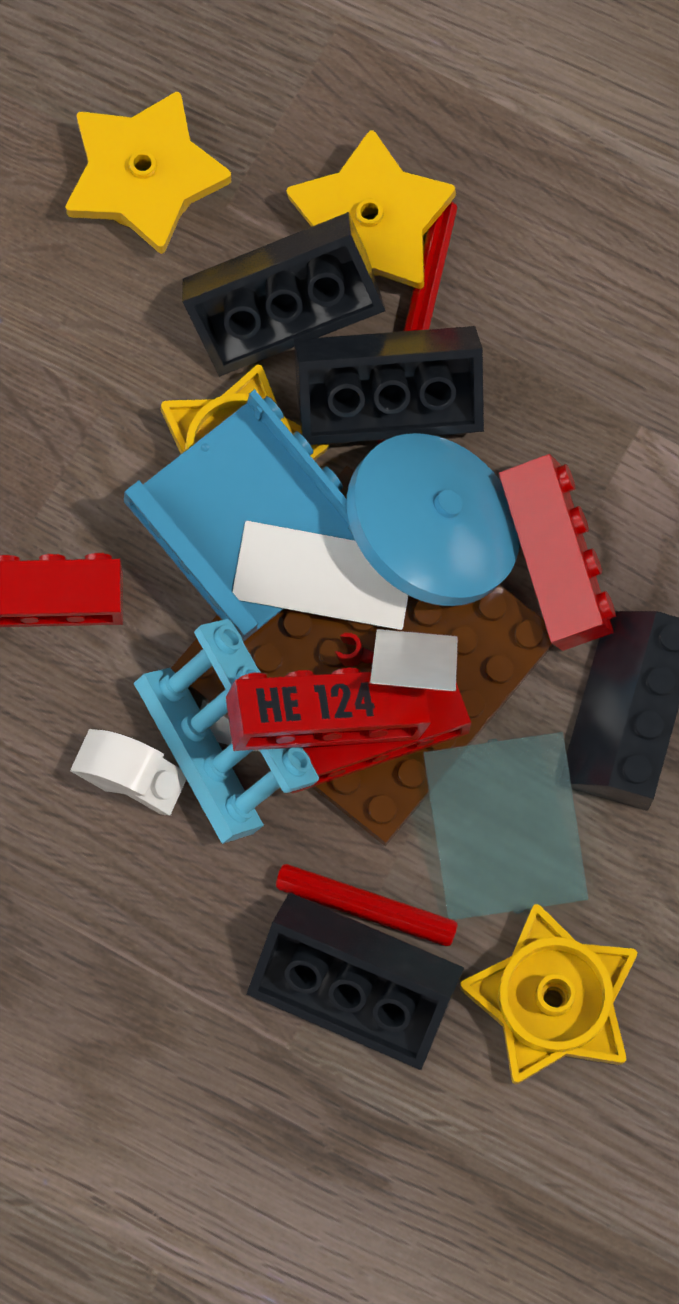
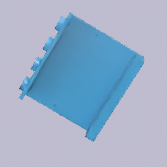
M255 389L249 393L248 401L244 406L146 483L142 484L138 480L124 492V503L221 620H231L235 629L241 635L243 642L284 609L241 601L232 592L246 521L355 541L347 515V499L340 492L343 488L340 480L330 468L325 466L321 469L310 456L313 454V449L308 441L298 431L292 434L281 421L284 415L277 404L268 396L262 399Z

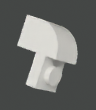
M89 729L70 770L106 792L126 794L155 812L169 816L186 781L181 768L163 758L164 753L130 737L95 729Z

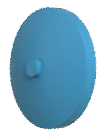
M413 433L394 436L372 449L357 466L351 477L347 491V515L354 539L370 565L387 582L403 593L436 605H465L487 596L511 572L518 556L520 541L502 483L481 459L466 448L434 435Z

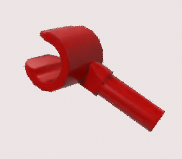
M343 633L340 635L344 643L356 646L355 651L348 655L335 651L337 658L343 665L353 667L361 662L373 664L374 652L363 648L357 635L353 633Z

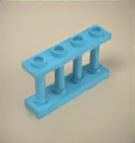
M229 619L200 625L194 631L203 649L178 672L174 673L170 667L145 673L134 682L136 689L222 844L252 835L263 827L264 824L257 814L255 807L280 787L283 792L289 793L312 786L319 780V776L311 764L309 756L302 747L261 749L260 752L271 771L246 791L242 787L232 767L253 750L233 751V745L230 744L222 751L210 727L228 712L226 695L235 679H239L245 674L261 672L244 645L241 635ZM213 666L225 690L200 711L188 687Z

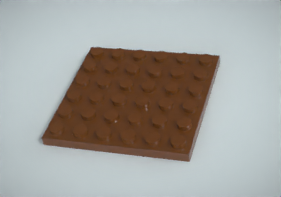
M348 466L337 476L343 486L340 492L346 499L348 486L354 473ZM500 585L484 598L458 606L431 604L408 595L402 630L283 609L243 642L259 671L266 674L267 678L285 677L287 674L298 670H310L314 675L332 674L338 669L349 668L343 665L335 654V651L348 655L352 654L356 649L355 645H348L341 640L340 635L343 633L357 635L363 648L373 652L377 629L458 637L456 683L471 720L469 734L312 787L384 846L390 842L553 646L544 619ZM216 615L210 623L220 621L221 618ZM197 638L171 667L174 673L178 672L203 649ZM361 662L353 666V668H358L360 672H372L371 663ZM213 666L188 687L208 704L225 690ZM227 712V713L224 715V717L229 720L228 712Z

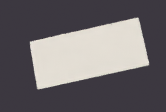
M245 522L232 591L238 600L398 630L403 629L408 595L387 582L370 565L356 541L257 522Z
M377 629L370 683L456 691L458 637Z

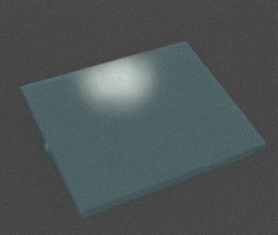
M563 732L504 741L490 739L488 743L423 752L449 919L456 920L510 911L519 914L524 909L532 908L534 904H539L543 907L589 900Z

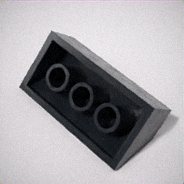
M349 212L185 277L182 282V302L219 377L293 348L294 339L319 338L386 311L366 249Z
M475 326L294 339L301 435L310 445L382 440L413 433L447 435L484 432L483 348Z
M615 611L616 617L610 619L614 633L603 636L598 641L558 785L648 811L655 797L679 709V617L658 611Z
M289 892L271 924L246 994L422 1070L464 967Z

